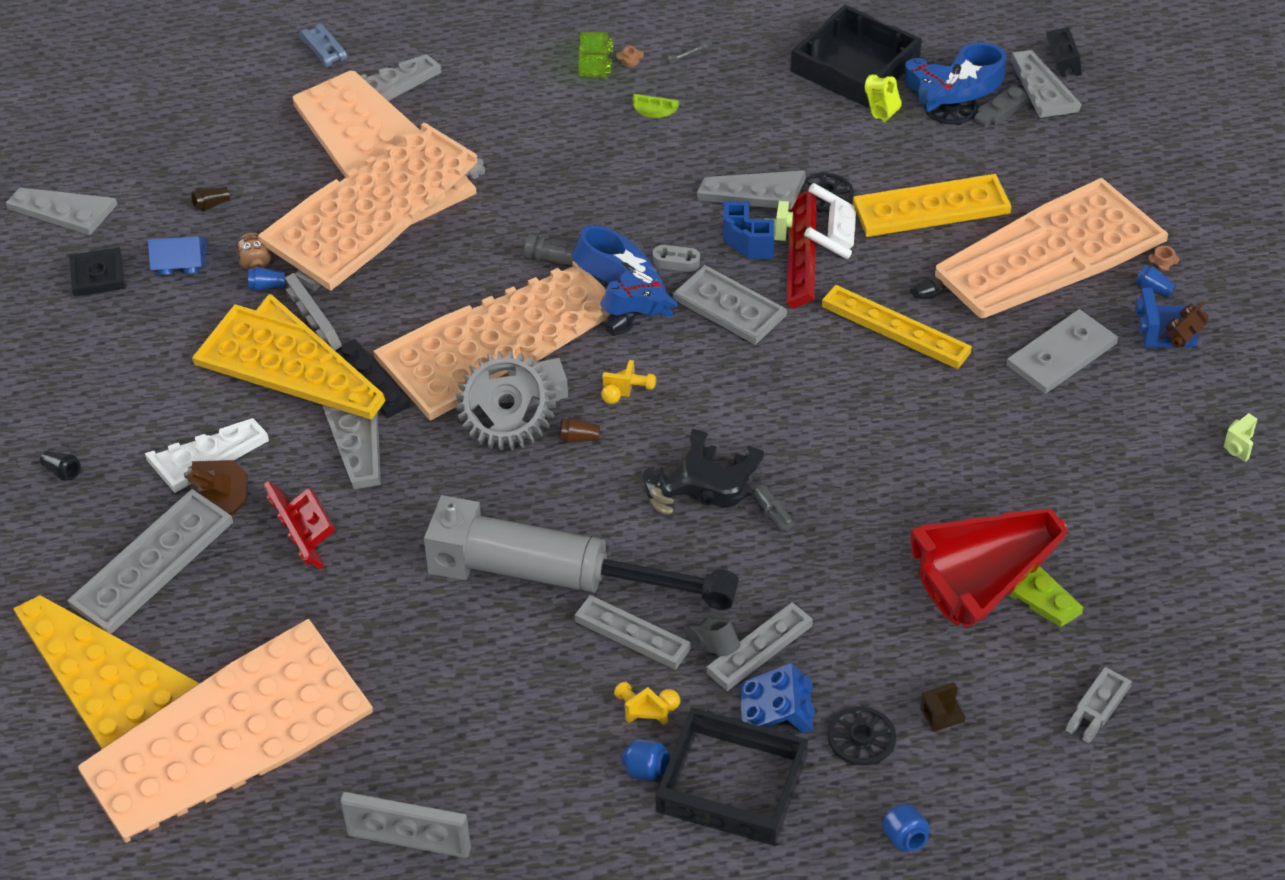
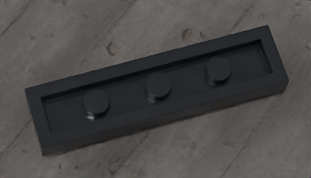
M356 339L343 344L342 347L335 350L383 393L385 402L379 410L387 419L410 407V402Z

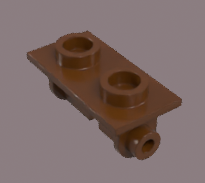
M1203 301L1196 306H1193L1191 303L1179 312L1181 317L1171 320L1165 326L1167 331L1159 338L1163 339L1168 336L1174 347H1184L1195 336L1194 334L1198 333L1208 323L1207 313L1200 309L1205 302Z

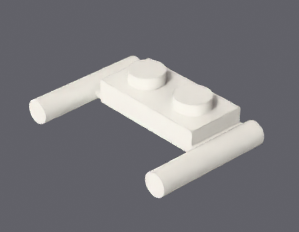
M813 183L809 188V192L831 204L828 235L825 236L809 227L805 232V236L841 257L848 259L852 253L850 248L854 245L855 206Z

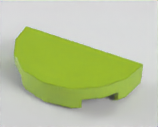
M633 94L635 110L646 117L661 118L669 116L679 107L678 100Z

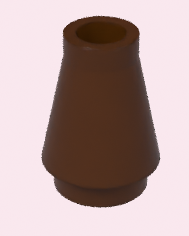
M570 416L568 419L562 418L560 440H565L566 443L598 441L600 425H594Z

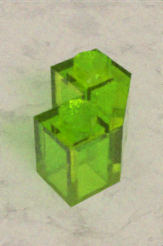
M580 32L579 78L608 79V73H612V59L608 58L609 52L614 51V38H609V32Z

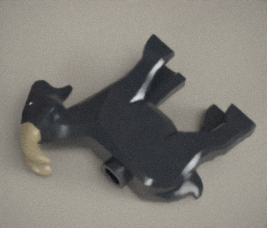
M692 428L689 440L691 443L690 450L668 477L664 474V468L662 467L656 471L650 469L644 471L643 480L646 494L653 508L657 512L666 515L672 514L673 508L664 504L673 503L674 500L671 497L683 494L698 499L700 503L706 506L715 505L722 508L735 506L745 497L752 496V488L745 482L749 480L750 474L755 472L763 460L764 451L747 446L746 456L738 453L735 454L734 465L727 467L722 463L712 461L717 447L712 445L709 447L704 446L708 433Z

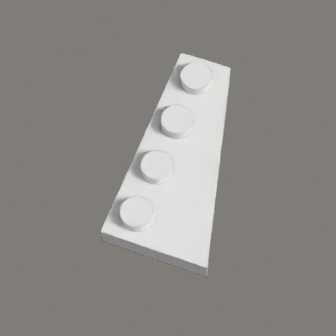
M252 418L221 428L218 434L212 436L203 434L194 437L195 441L181 446L178 442L169 445L166 451L157 454L155 451L145 453L148 463L172 491L176 493L191 484L188 482V479L184 478V472H187L188 467L192 466V461L235 460L268 442L269 439L264 429Z

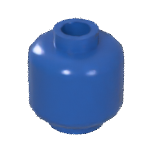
M636 739L631 742L622 755V763L626 766L630 777L657 781L661 778L670 761V754L661 742L645 739Z
M902 804L890 809L883 821L882 827L884 834L897 849L904 852L916 851L922 848L928 840L930 830L927 820L914 806L909 804Z

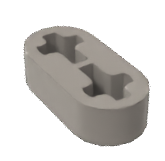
M660 245L653 250V264L661 269L692 272L700 266V253L693 248Z

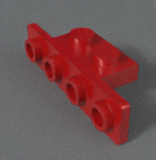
M268 480L264 483L268 491L266 497L278 509L277 517L290 530L287 533L288 537L295 545L299 546L300 551L298 554L307 565L313 564L318 569H322L325 565L314 547L336 529L315 492L307 488L289 503L283 491Z

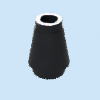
M45 451L40 457V464L63 481L73 480L80 473L81 463L74 455Z

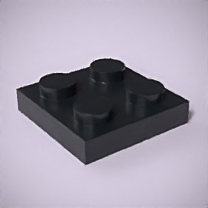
M120 247L69 255L73 297L125 289Z

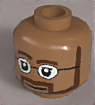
M257 233L245 234L236 243L238 262L242 268L247 270L255 269V266L264 268L271 261L270 250L258 239L259 234Z

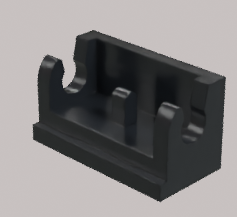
M1069 27L1046 32L1056 64L1059 65L1061 76L1066 77L1065 71L1067 68H1073L1075 76H1081L1080 55Z

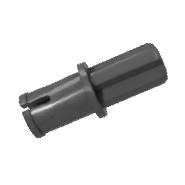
M761 486L754 491L753 498L764 509L766 518L772 519L783 532H789L790 528L794 527V520L785 511L784 503L779 499L777 500L767 486Z

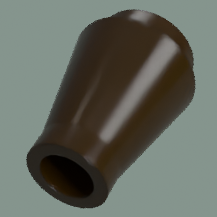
M227 187L197 188L196 191L191 192V199L195 210H202L204 212L219 204L230 201V194Z

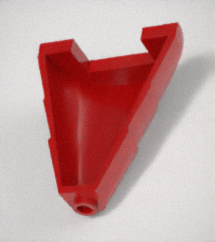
M1052 509L1002 513V516L970 518L964 521L922 525L911 530L910 541L913 558H919L920 561L919 567L922 570L918 572L919 577L931 600L951 623L956 626L962 624L963 628H970L979 621H983L1007 595L1014 592L1030 573H1034L1065 540L1068 529L1064 520L1058 517Z

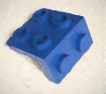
M1142 288L1140 298H1136L1135 311L1139 315V331L1143 335L1144 346L1174 347L1168 336L1163 339L1159 337L1167 331L1165 326L1171 320L1181 317L1179 312L1186 306H1156L1153 288ZM1197 333L1194 334L1195 336L1184 347H1195L1197 345Z
M792 663L742 682L740 686L742 721L769 727L789 720L801 733L813 730V717L815 716L814 707L811 703L813 685L810 678L804 675Z

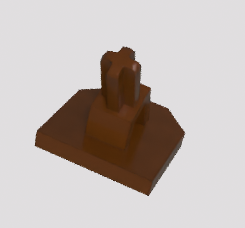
M234 460L192 461V466L188 467L187 472H184V478L188 479V482L191 483L190 490H195L230 515L235 514L247 502L248 475Z

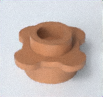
M626 46L622 52L616 54V58L621 60V63L627 67L636 66L639 63V59L644 57V53L637 51L633 46Z
M1159 246L1155 249L1154 254L1149 255L1148 261L1155 263L1160 270L1167 271L1170 266L1179 263V257L1175 255V251L1171 247Z

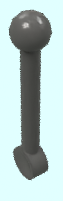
M702 42L700 46L676 56L670 55L667 58V62L672 65L683 57L700 50H707L709 45L707 42Z

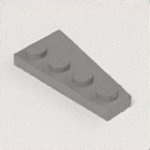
M323 405L353 489L381 485L378 412L370 420Z

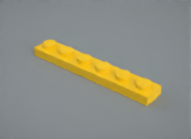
M835 285L822 299L823 308L956 369H959L971 354L972 346L838 285Z

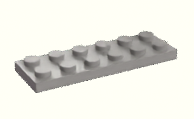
M191 489L67 600L70 607L95 626L112 634L233 523L231 515Z

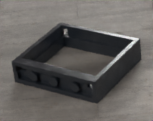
M691 707L656 793V812L776 846L807 758L808 739L795 736L793 733L787 734L776 731L765 725L758 726L744 722L739 718H729L714 714L709 710L703 711ZM697 733L794 760L773 818L675 790Z

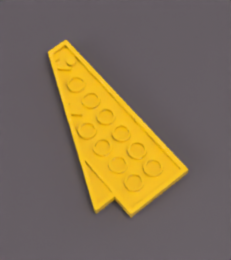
M270 294L257 310L234 304L192 357L196 366L370 420L373 419L385 402L384 395L379 389Z
M41 595L13 608L17 618L101 750L200 684Z

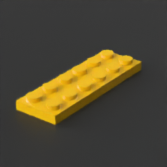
M996 174L853 196V205L866 237L1011 213V204Z

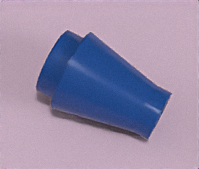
M1145 265L1135 283L1140 285L1141 289L1153 288L1154 293L1167 298L1170 297L1176 287V284L1166 278L1154 266L1149 267Z
M256 266L255 269H248V289L261 291L284 287L285 272Z

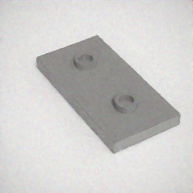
M706 265L673 293L675 301L755 345L787 316L786 308Z
M1078 309L1007 358L1006 365L1046 394L1116 345L1118 336Z
M343 792L340 802L349 836L463 858L469 856L471 843L466 814Z

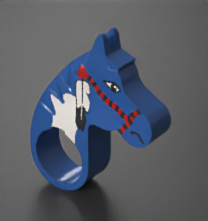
M979 42L964 46L951 66L929 64L924 59L913 58L906 62L905 85L919 93L918 101L926 104V112L942 104L961 103L981 98L995 91L1003 82L1006 52L997 45Z
M590 225L582 229L572 251V257L575 263L584 271L609 284L600 302V306L606 312L613 315L640 312L650 316L658 313L668 317L673 316L674 313L669 307L677 308L678 303L666 293L664 284L654 266L635 244L619 233L603 226Z

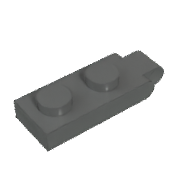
M1013 85L982 105L977 110L974 121L985 128L991 124L996 126L1029 104L1031 100L1027 92Z

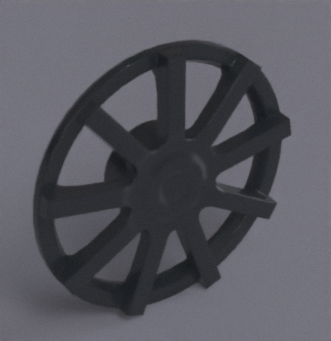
M974 99L972 100L973 104L961 105V103L942 104L938 106L940 109L929 111L926 114L940 124L961 125V123L974 119L977 114L978 103ZM961 109H973V111L967 113ZM945 112L942 117L936 115L938 113ZM957 113L962 114L966 117L959 119ZM951 114L954 119H946V118L948 117V115Z
M818 173L805 179L799 192L800 194L807 191L803 188L806 183L811 186L814 183L812 179L822 177V182L818 184L820 187L838 196L837 194L850 192L848 198L838 196L850 204L854 196V189L851 183L844 177L833 173ZM826 177L837 178V181L834 184L827 182ZM841 182L846 183L848 188L836 190V187ZM816 196V201L821 200L820 205H816V211L819 213L830 212V207H824L826 201Z
M853 707L840 712L831 721L828 728V742L833 753L842 760L851 763V765H876L893 752L896 744V731L892 722L883 713L868 707ZM861 711L873 713L875 717L870 723L863 722ZM856 712L857 723L851 725L843 716ZM881 718L889 727L880 731H874L873 728ZM839 721L850 732H835L834 727ZM891 734L890 744H885L875 739V737ZM834 737L846 738L849 741L838 747ZM871 745L885 749V751L876 756ZM851 746L856 747L853 757L845 754L843 751ZM865 748L871 758L859 759L861 749Z

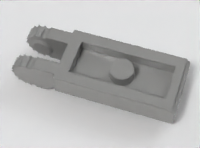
M1105 667L1077 705L1076 711L1066 727V731L1073 734L1084 718L1090 721L1091 724L1083 734V741L1090 743L1099 728L1105 725L1126 695L1132 681Z

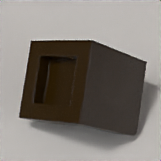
M955 682L922 692L920 710L933 732L965 721L966 717L956 701L958 687Z

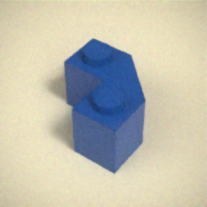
M724 201L723 241L748 259H774V219H749V202Z

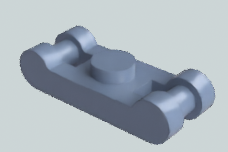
M321 23L314 25V28L310 30L303 29L299 31L301 40L319 57L325 68L332 66L333 62L347 60L343 47Z

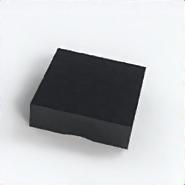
M844 4L826 20L820 29L811 33L791 51V72L868 108L870 103L865 91V82L868 76L877 75L879 78L890 76L894 77L896 81L905 74L906 62L913 58H920L922 38L895 26L882 23L872 16Z

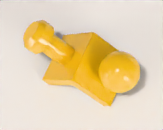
M629 360L627 368L616 374L603 372L601 397L605 403L615 404L620 400L621 396H630L633 385L646 386V389L652 390L656 386V376L649 373L647 376L635 374L634 360Z
M621 682L615 687L614 695L619 700L624 699L626 701L625 720L628 723H631L636 718L657 719L662 725H665L668 722V712L676 710L680 705V696L673 689H665L657 696L647 687L636 695L628 682Z

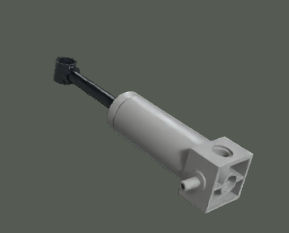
M441 495L424 536L428 573L466 581L470 570L474 569L595 593L603 576H609L702 594V599L705 600L708 606L717 610H727L732 607L739 584L736 574L724 569L715 570L712 574H706V577L702 578L608 560L604 539L481 516L480 502Z

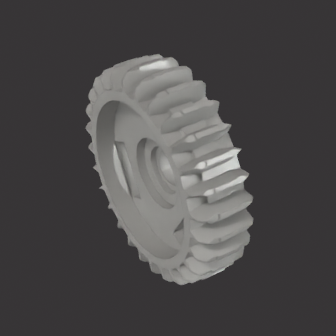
M498 351V359H493L488 354V362L484 363L481 359H478L480 366L478 369L472 365L469 366L472 372L471 376L463 374L467 384H458L459 389L464 392L456 394L457 400L461 401V403L456 404L457 411H463L458 414V418L460 421H465L462 426L466 431L471 429L469 432L471 438L474 439L479 435L478 442L481 445L488 440L487 444L490 449L493 448L495 443H498L501 451H503L505 444H508L513 451L514 443L518 442L524 448V439L527 438L531 443H534L532 434L536 433L542 436L543 434L539 427L542 425L549 428V423L545 418H554L553 412L549 410L550 408H556V403L553 400H549L556 397L555 391L549 390L553 388V382L547 380L549 378L547 371L541 372L542 366L540 363L533 366V358L529 357L524 362V356L521 352L517 359H514L512 351L508 352L507 358L503 357L501 351ZM499 371H516V375L490 379L491 374ZM505 396H511L514 399V405L510 409H502L499 406L500 400ZM533 398L540 400V403L533 418L527 423L523 420ZM480 406L493 422L494 425L487 429L483 426L472 411L476 407Z

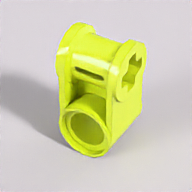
M877 75L868 76L865 82V91L869 99L871 113L874 118H880L882 122H886L902 106L897 82L894 77L890 76L886 78H879Z

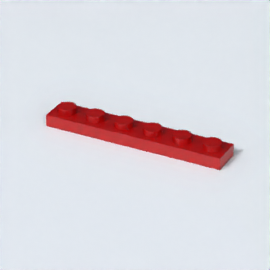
M809 190L798 195L792 210H790V212H793L792 227H789L787 304L791 309L814 300L815 241L807 238L805 232L809 227L816 230V195L809 192Z

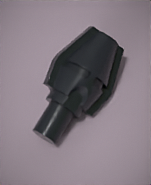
M929 278L911 288L910 293L916 299H932L943 293L947 287L940 279Z
M629 312L621 315L609 314L604 322L606 331L612 334V336L627 333L634 325L632 322L635 316L640 312Z

